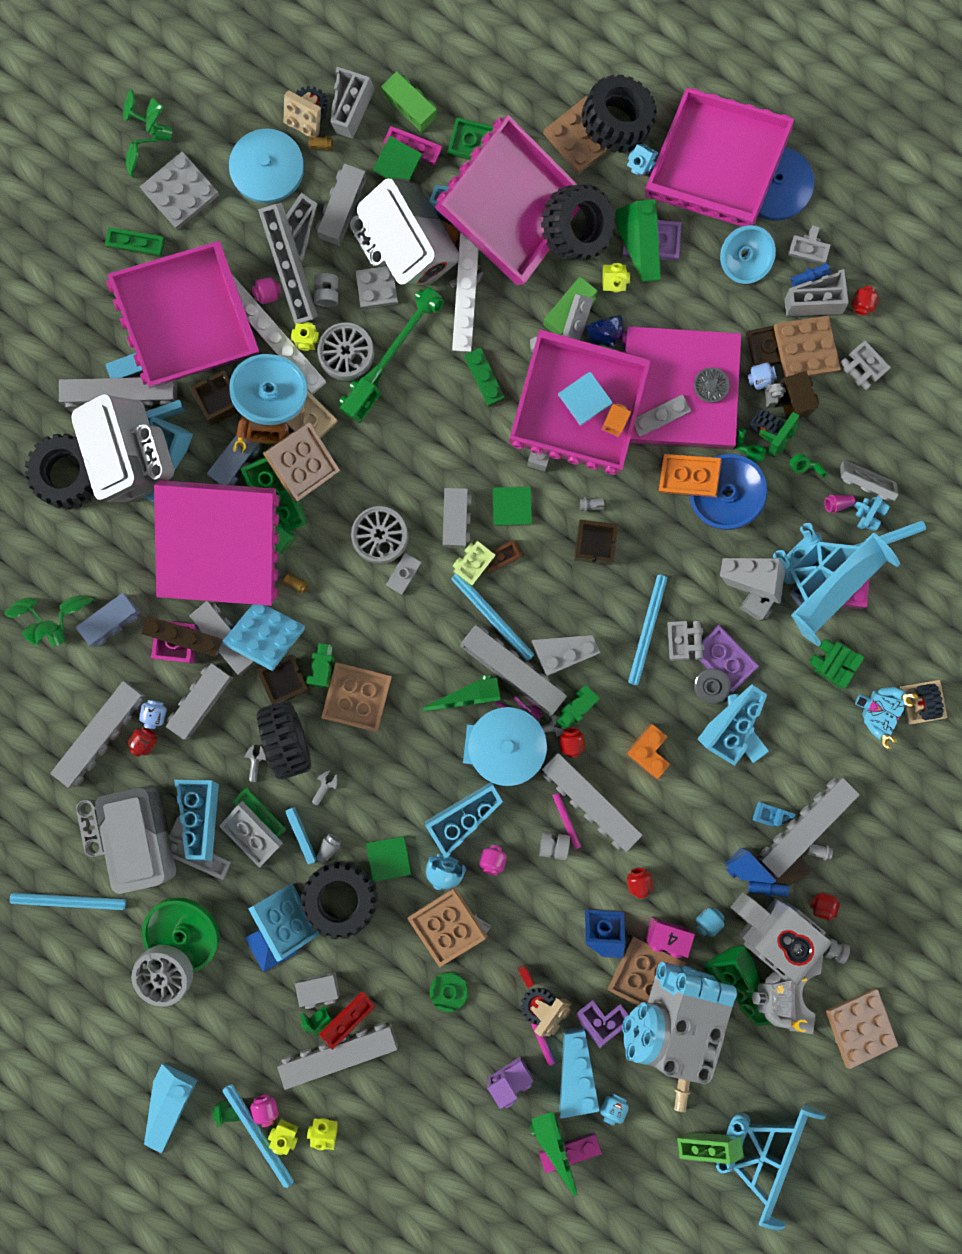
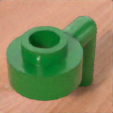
M739 429L735 449L746 453V457L754 463L763 461L766 449L759 445H744L746 430Z
M796 454L790 460L789 465L797 474L804 473L810 468L814 469L821 478L828 476V473L819 462L810 461L805 454Z

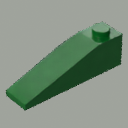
M655 199L635 201L615 211L617 230L625 243L626 250L630 254L640 281H660L658 223Z

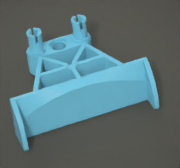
M811 523L803 524L804 528L800 527L804 538L787 555L783 550L776 551L777 555L773 554V558L780 559L785 566L784 582L786 584L796 582L805 600L791 616L802 635L815 645H821L815 633L886 561L896 567L900 565L897 556L891 548L874 532L860 546L826 543L814 531ZM845 559H847L835 572H833ZM818 560L819 566H813V564ZM826 579V581L808 598V596Z
M804 1104L796 1125L751 1124L749 1116L742 1112L737 1113L731 1120L726 1135L740 1136L743 1147L747 1133H749L759 1155L736 1161L732 1164L717 1163L716 1167L723 1174L734 1169L765 1204L759 1226L772 1230H783L786 1224L772 1217V1212L808 1116L816 1119H825L827 1114ZM756 1132H770L765 1148ZM775 1132H790L792 1135L783 1160L780 1161L768 1155L767 1153ZM764 1161L779 1168L769 1197L756 1183ZM759 1163L753 1178L743 1168Z

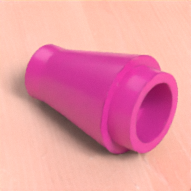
M829 495V497L825 498V508L827 512L836 513L854 506L855 498L853 495Z

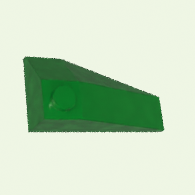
M265 457L241 468L249 487L276 489V495H279V506L276 507V514H279V520L290 531L307 524L300 500L297 502L292 500Z
M493 675L481 676V680H477L423 707V711L500 701L497 678H493Z
M745 946L728 948L705 962L706 970L709 974L714 975L718 982L732 985L736 988L737 995L735 1000L741 1005V1011L756 1026L773 1025L765 1018V1014L759 1013L758 1005L752 1001V995L754 992H758V984L761 981L755 963Z
M550 1112L532 1118V1124H529L532 1136H536L573 1197L577 1196V1188L556 1113Z

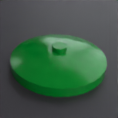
M175 897L159 902L147 914L142 926V940L146 950L157 945L173 946L181 950L188 957L193 972L204 968L212 960L220 943L219 928L212 914L201 904L187 898Z

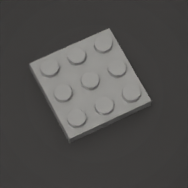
M183 152L179 153L140 186V189L176 230L181 228L219 196L218 191Z

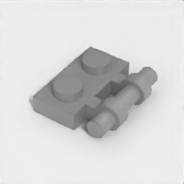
M865 340L849 354L854 359L851 363L846 358L840 362L845 368L844 371L847 374L850 373L856 380L855 383L858 386L861 385L865 390L871 386L866 380L867 378L871 377L875 382L891 368ZM859 365L866 373L862 375L855 366Z
M687 621L668 622L670 661L689 660L690 652L695 653L696 660L703 659L704 645H702L703 628H701V621H694L693 628H687ZM688 636H694V645L688 644Z

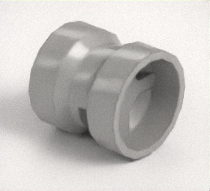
M830 938L829 940L832 944L823 954L824 957L834 958L837 962L844 964L848 959L850 946L844 943L838 944L836 940Z

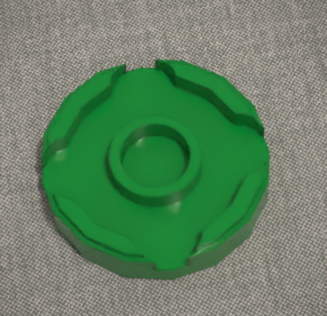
M443 972L433 979L429 996L437 1009L443 1012H454L465 1004L468 998V986L461 975L455 972Z

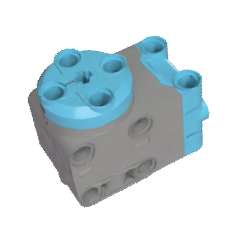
M665 962L659 963L648 1003L642 1002L623 1021L622 1029L627 1060L653 1066L668 1077L701 1084L709 1083L714 1075L733 1003L736 999V988L732 985L718 982L714 975L697 971L689 966H677Z

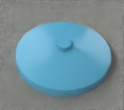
M258 129L246 134L236 143L230 155L229 171L234 185L246 198L258 203H276L289 197L300 185L304 174V160L298 145L290 136L275 129Z
M260 354L244 360L236 367L230 379V397L237 411L248 420L263 425H277L293 419L302 410L307 398V382L302 371L292 361L278 355Z
M505 707L488 712L478 720L470 734L469 755L473 766L482 777L497 785L513 786L529 780L539 771L546 757L547 743L541 725L529 713L517 708Z

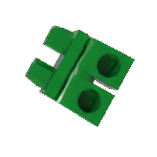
M823 639L818 648L825 652L824 656L821 658L817 654H813L808 663L815 668L814 672L820 674L837 688L845 689L854 675L852 672H856L865 657L851 651L839 642Z
M319 643L317 653H312V659L314 660L312 669L314 673L313 676L307 677L306 684L329 689L333 672L332 664H335L336 660L332 656L333 647L331 645Z
M587 685L583 686L575 694L577 698L560 711L562 716L556 723L563 729H566L571 724L575 725L583 718L582 715L600 699Z

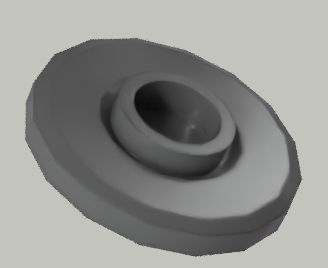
M714 367L701 370L693 383L694 392L697 397L707 403H717L727 395L730 387L727 375L722 370Z
M708 668L697 676L694 682V690L703 702L717 704L728 697L730 680L723 671L716 668Z

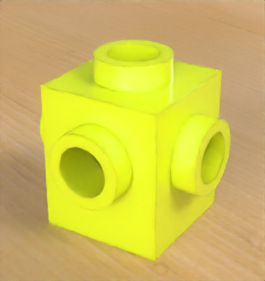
M620 263L603 265V291L614 293L626 291V284H630V272H627L626 265Z
M310 322L296 323L295 329H292L291 340L294 341L295 346L303 351L316 350V343H319L320 334L317 332L315 325Z
M326 1118L314 1119L313 1126H309L307 1139H310V1147H314L317 1150H334L338 1121H330Z
M281 1119L277 1128H272L268 1140L271 1141L269 1148L278 1155H287L290 1149L294 1150L298 1140L295 1135L299 1126Z

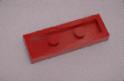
M361 992L319 1033V1036L333 1050L375 1008L374 1004L365 993Z

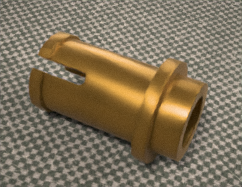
M329 136L325 138L309 137V149H325L327 152L332 150L333 140Z
M290 573L283 580V584L297 590L298 594H304L309 586L306 580L302 581Z

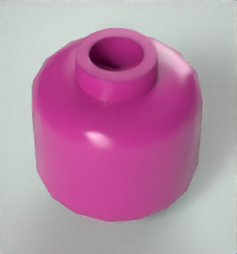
M266 277L255 281L254 286H252V293L255 301L267 304L278 300L281 287L279 282H275L271 277Z
M491 845V848L483 850L479 865L484 873L497 876L498 873L504 871L507 855L502 852L501 847Z
M268 1094L254 1098V1102L250 1106L254 1123L262 1124V1127L272 1125L274 1123L273 1120L279 1115L276 1100L273 1097H269Z

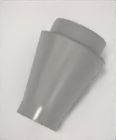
M333 834L325 836L316 859L326 864L341 847L342 841Z

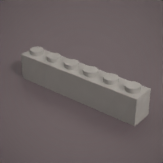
M282 202L258 209L294 322L296 324L312 320L318 315Z
M141 378L59 379V402L67 409H77V406H82L101 395H110L139 400L143 403L144 407H152L157 404L163 406L177 401V381L149 389L148 384L144 385Z
M475 625L461 642L460 647L551 717L567 697L564 694L565 691L558 685H552L549 682L550 679L544 674L540 673L539 675L534 671V667L530 663L521 661L516 652L513 650L508 651L503 647L504 644L499 639L490 637L488 635L489 632L485 628Z
M123 681L50 774L68 788L80 785L84 780L83 775L95 766L97 757L99 755L102 756L107 751L108 743L118 737L120 734L119 729L123 724L129 723L132 719L131 714L135 709L138 710L142 706L146 695L129 682Z
M556 753L541 769L544 772L542 776L549 783L553 780L558 785L556 790L563 796L567 794L572 799L570 803L577 810L581 808L586 813L584 817L591 824L595 821L600 826L597 830L605 837L609 835L614 840L612 844L619 851L623 849L627 852L642 836L559 753Z
M833 778L826 785L828 788L823 793L819 792L813 798L814 802L810 806H805L800 811L801 816L797 820L793 819L786 826L788 829L783 834L779 833L773 839L774 843L770 847H765L759 855L761 857L757 860L774 877L779 878L860 795L844 778Z
M385 1022L374 1026L375 1029L367 1031V1029L356 1032L355 1036L350 1038L347 1035L333 1050L326 1043H323L316 1050L312 1051L309 1048L301 1051L299 1056L293 1057L289 1055L282 1058V1062L279 1063L277 1068L284 1090L396 1051L398 1043L391 1023L387 1025Z

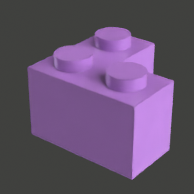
M593 1000L575 1015L599 1049L623 1030V1021L629 1016L621 1004L604 1016Z
M521 1057L489 1076L487 1078V1089L500 1109L504 1106L508 1108L516 1102L517 1092L520 1090L524 1092L532 1086L533 1076Z

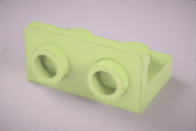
M478 541L474 544L471 542L464 550L466 555L463 559L459 557L453 564L455 568L453 573L459 575L471 586L495 556L494 553Z

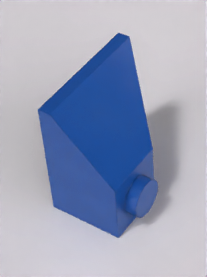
M740 848L724 863L728 867L726 871L733 878L737 877L740 880L774 883L776 881L757 859L743 848Z
M585 909V944L602 957L623 958L625 948L624 912Z
M260 929L245 937L263 972L298 953L296 950L277 962Z

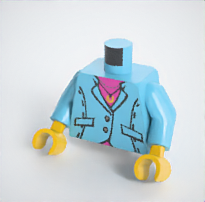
M896 687L881 688L878 691L873 690L870 698L859 694L855 704L864 708L862 715L864 723L870 732L880 741H883L884 747L892 748L889 746L888 741L891 739L894 743H897V739L888 737V734H892L905 706L916 705L910 701V698H918L917 694L908 695L907 692Z

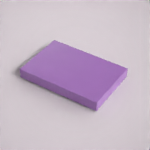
M657 220L659 259L679 260L682 222ZM623 242L622 256L630 257L629 252L626 250L624 246L625 243Z
M720 625L702 640L704 652L703 659L699 661L707 669L716 668L728 676L730 680V693L739 687L759 667Z

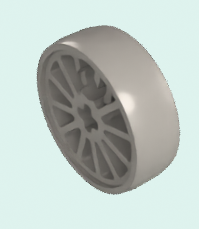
M338 323L323 333L318 343L317 354L322 368L328 375L340 381H354L363 377L370 370L374 362L375 349L371 337L363 328L353 323ZM350 332L352 334L349 340L346 341V333ZM342 333L343 342H341L336 335ZM355 335H359L361 337L357 341L352 343ZM332 338H335V340L337 341V343H338L339 345H336V344L331 343V342H329V341H330ZM364 341L368 345L366 347H357ZM330 346L336 350L325 351V348ZM349 350L350 354H343V351ZM367 351V357H365L361 352ZM335 355L327 362L325 361V356ZM359 357L362 359V363L360 365L353 364V359ZM340 359L336 368L332 369L330 365ZM344 362L346 364V372H339ZM349 365L354 371L349 372Z
M375 506L366 509L355 519L351 529V540L354 549L363 559L374 564H386L396 560L403 554L408 544L409 532L405 520L398 512L388 507ZM376 514L377 526L369 519L370 516ZM387 514L383 524L380 525L379 515ZM389 517H393L396 519V521H394L388 527H385ZM364 520H367L373 527V529L367 528L361 524L364 522ZM397 524L401 525L402 530L388 532ZM361 528L370 532V534L358 535V530ZM378 531H381L382 534L385 533L382 535L383 539L381 540L376 537ZM402 534L401 541L389 537L390 535ZM371 538L362 546L358 543L359 539ZM374 542L370 553H365L363 549ZM392 542L399 545L395 551ZM383 544L390 545V551L386 554L380 551V547ZM375 549L377 550L380 557L373 556Z
M157 945L146 950L135 962L131 976L132 984L136 993L145 1002L154 1006H170L181 1000L189 990L193 980V968L190 960L181 950L170 945ZM155 960L160 961L161 964H156ZM144 976H151V978L145 980ZM149 983L153 984V989L148 985ZM161 988V993L157 992L156 989Z

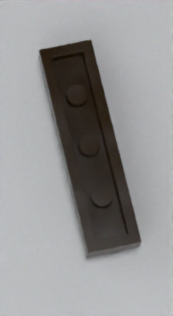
M148 615L141 633L216 658L223 640Z

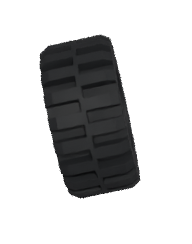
M610 75L607 78L600 79L592 87L583 105L581 113L583 127H586L585 131L588 136L592 137L591 140L595 144H600V147L604 150L607 148L610 149V152L614 153L616 151H619V153H626L627 150L632 151L637 144H643L656 122L657 107L654 105L655 100L653 96H650V91L647 87L644 88L642 86L643 83L634 81L633 77L628 76L626 78L624 75H617V77ZM607 106H614L624 110L632 122L616 119L609 113Z
M591 184L569 185L559 188L557 192L550 196L551 200H547L545 204L546 210L542 212V217L544 218L543 222H541V228H544V233L542 234L544 239L548 241L546 243L549 249H553V253L556 256H560L565 260H590L595 256H599L609 246L610 243L608 241L612 240L614 235L612 230L615 229V223H613L615 213L612 212L611 208L613 206L611 202L607 201V195ZM577 205L583 211L586 220L584 234L579 240L575 237L571 228V215Z
M58 433L53 434L52 439L48 436L43 438L44 442L41 444L37 442L34 445L36 448L34 452L30 451L28 454L30 460L25 462V467L28 468V471L24 472L25 478L29 480L27 485L33 490V494L45 503L65 510H71L72 507L80 508L83 502L85 504L90 503V497L92 495L95 497L77 436L73 437L71 434H64L62 436ZM72 455L76 457L80 464V472L76 481L66 488L59 489L54 487L50 478V472L54 463L64 456Z
M285 700L259 709L257 712L259 734L266 757L275 776L278 779L284 780L308 772L312 766L310 752L301 722L292 703Z
M336 861L320 867L309 877V880L305 883L304 892L301 895V900H303L301 908L302 912H305V920L312 924L311 928L314 931H320V935L324 937L327 935L331 936V939H337L338 937L345 939L351 935L355 936L369 924L377 908L378 893H376L377 887L375 882L373 883L371 875L363 870L364 868L356 866L349 861ZM336 881L349 883L358 895L356 910L344 918L330 915L322 904L324 889Z

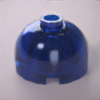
M621 315L585 325L589 339L596 345L601 344L606 347L614 346V341L621 338L624 330Z

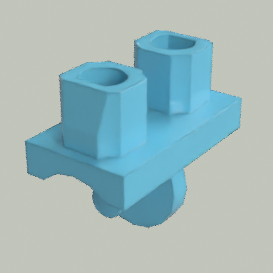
M879 496L873 497L871 502L866 498L862 503L856 502L854 506L858 510L856 516H862L857 527L861 530L867 528L876 531L881 521L874 518V514L877 512L884 516L890 506L882 501L883 499Z

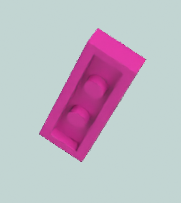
M390 126L383 142L384 145L390 135L423 154L421 161L436 166L442 151L441 145Z
M595 1133L564 1143L570 1165L602 1154ZM540 1151L539 1155L545 1173L555 1171L556 1168L545 1151Z

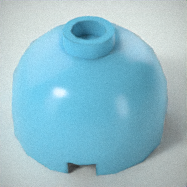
M438 854L437 857L431 855L426 865L427 879L439 891L457 887L466 872L464 865L462 867L458 865V860L450 856L445 859L443 854Z

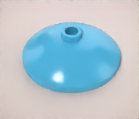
M745 225L735 229L725 239L721 248L720 261L725 274L733 281L742 284L754 283L762 279L770 271L775 260L776 249L773 238L765 229L755 225ZM742 250H745L744 256H741Z

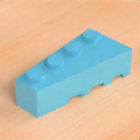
M174 780L178 794L177 803L180 808V823H182L183 829L182 837L185 858L191 861L212 862L219 784L212 780Z
M490 782L426 820L425 826L444 858L446 859L503 801L493 783Z
M582 1026L564 1029L559 1104L560 1119L599 1112L587 1039Z

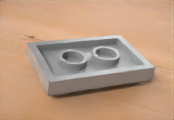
M843 460L840 465L841 478L847 484H857L861 486L862 490L869 493L873 491L884 500H896L898 489L895 481L846 460Z
M243 801L237 805L219 826L259 868L283 844Z

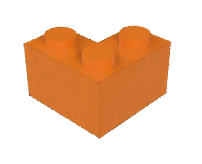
M649 724L625 754L655 779H659L670 764L655 751L668 736L653 724Z

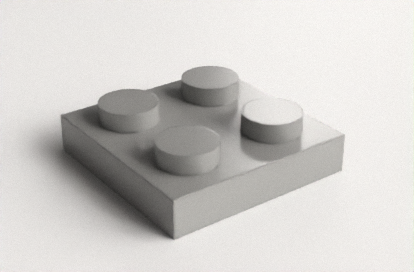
M388 266L356 271L361 309L398 304L395 278Z

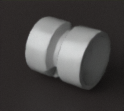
M321 273L314 276V288L317 289L314 291L315 305L322 307L338 305V292H336L339 286L338 276L329 273Z
M543 831L539 856L550 858L553 855L555 859L566 861L570 836L563 834L555 836L552 832Z

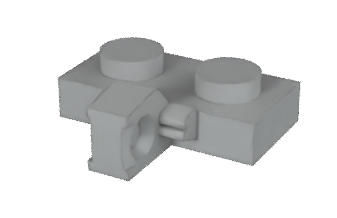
M812 225L808 235L803 237L794 235L792 237L788 256L823 265L826 263L830 244L820 242L821 239L817 238L820 227Z

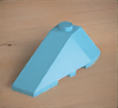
M151 416L149 424L162 429L175 471L188 450L193 434L180 426ZM154 493L145 498L154 502Z
M751 684L707 725L698 740L708 750L735 766L748 747L749 735L753 734L754 722L761 713L767 694Z

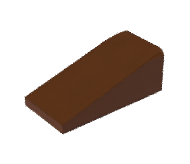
M513 539L492 550L491 552L495 556L486 569L490 574L525 557L518 541Z

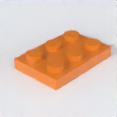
M664 454L659 492L717 497L722 463L721 458Z

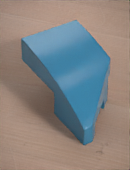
M758 802L752 820L773 827L782 825L784 821L794 818L796 814Z

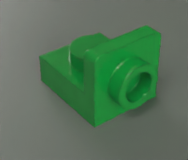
M323 1006L310 1018L305 1013L300 1014L302 1028L306 1033L310 1032L315 1037L333 1020L326 1006Z
M228 1100L218 1101L212 1110V1117L216 1121L217 1126H221L226 1122L241 1121Z

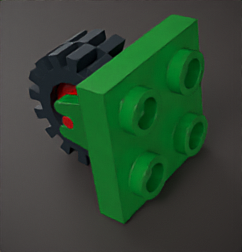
M762 409L757 412L750 422L752 429L756 430V433H759L762 438L771 443L768 454L773 458L777 453L781 454L789 440L788 438L792 439L796 433L797 427L800 424L797 422L799 415L792 412L786 421Z

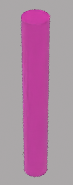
M556 793L552 796L567 833L570 836L574 850L581 847V844L561 795Z
M531 1023L533 1030L535 1031L538 1025ZM535 1033L548 1066L555 1064L556 1062L545 1036L540 1037Z

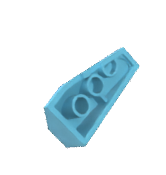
M162 1063L153 1081L144 1145L160 1153L163 1152L198 1081L197 1079Z

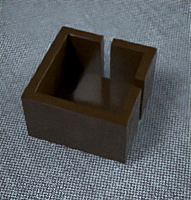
M225 370L209 377L214 385L213 387L210 386L206 379L190 387L206 420L211 426L238 413L230 397V378Z
M807 371L784 377L781 383H779L785 387L784 396L780 397L781 403L791 400V404L783 406L787 420L792 412L798 414L799 419L810 416L818 408L819 399L817 394L813 392V381L811 376H808Z
M580 519L574 561L591 563L595 559V563L612 565L614 563L616 545L611 546V544H615L617 541L618 524Z
M294 654L282 658L278 663L281 666H276L273 671L266 667L257 669L272 705L285 700L288 701L311 690L309 685L306 684L305 675L299 674L302 669Z

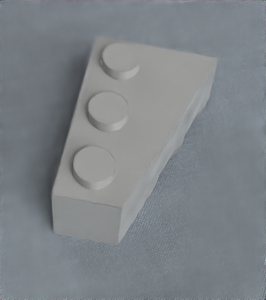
M337 67L331 124L337 134L353 139L375 88L370 77Z
M303 193L299 195L286 214L302 265L317 212V203Z
M842 269L833 275H826L819 280L809 281L789 288L785 297L786 317L843 314L848 305L845 271Z
M723 558L720 577L726 585L757 594L762 598L774 600L779 604L781 603L785 566L780 559Z
M593 635L531 640L545 676L600 654Z

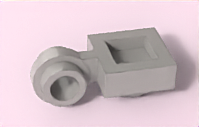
M769 384L765 389L766 408L775 407L778 401H780V397L784 396L785 387H783V384Z

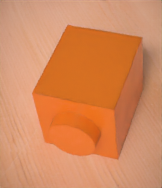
M613 404L601 430L619 437L631 411H628L624 405Z

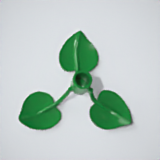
M129 89L123 106L124 120L129 121L132 115L146 122V131L150 132V135L153 136V138L135 140L129 144L125 163L129 175L134 178L133 171L138 158V145L147 142L158 143L159 140L169 142L172 136V127L155 123L164 106L154 98H151L146 118L134 113L135 95L133 90Z
M78 595L62 602L59 606L61 609L59 611L60 625L51 620L42 621L32 608L37 604V601L29 597L14 602L5 610V615L15 618L25 614L27 611L32 612L39 623H33L22 631L25 640L37 646L42 638L47 635L50 644L57 646L66 640L62 632L65 629L63 615L74 613L95 599L90 596Z

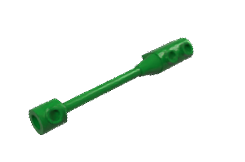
M426 287L424 291L421 289L417 291L415 299L417 300L416 305L418 309L378 365L359 381L354 380L350 384L351 392L348 397L343 395L340 398L339 409L359 424L382 394L376 386L384 368L424 313L431 314L432 311L438 313L442 309L444 301L432 288Z

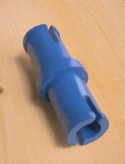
M825 263L814 269L808 268L806 272L790 277V281H793L791 284L795 287L830 275L831 271H828L830 267Z
M749 881L748 893L766 894V897L773 895L788 898L789 885Z

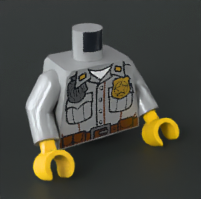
M774 971L765 979V982L758 984V992H754L752 995L753 1003L758 1005L759 1013L765 1014V1018L774 1026L788 1029L793 1027L798 1032L807 1031L799 1027L800 1022L808 1023L806 1020L792 1021V1019H795V982L790 978L786 981Z

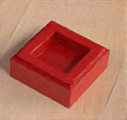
M526 965L518 967V971L527 988L534 986V980Z

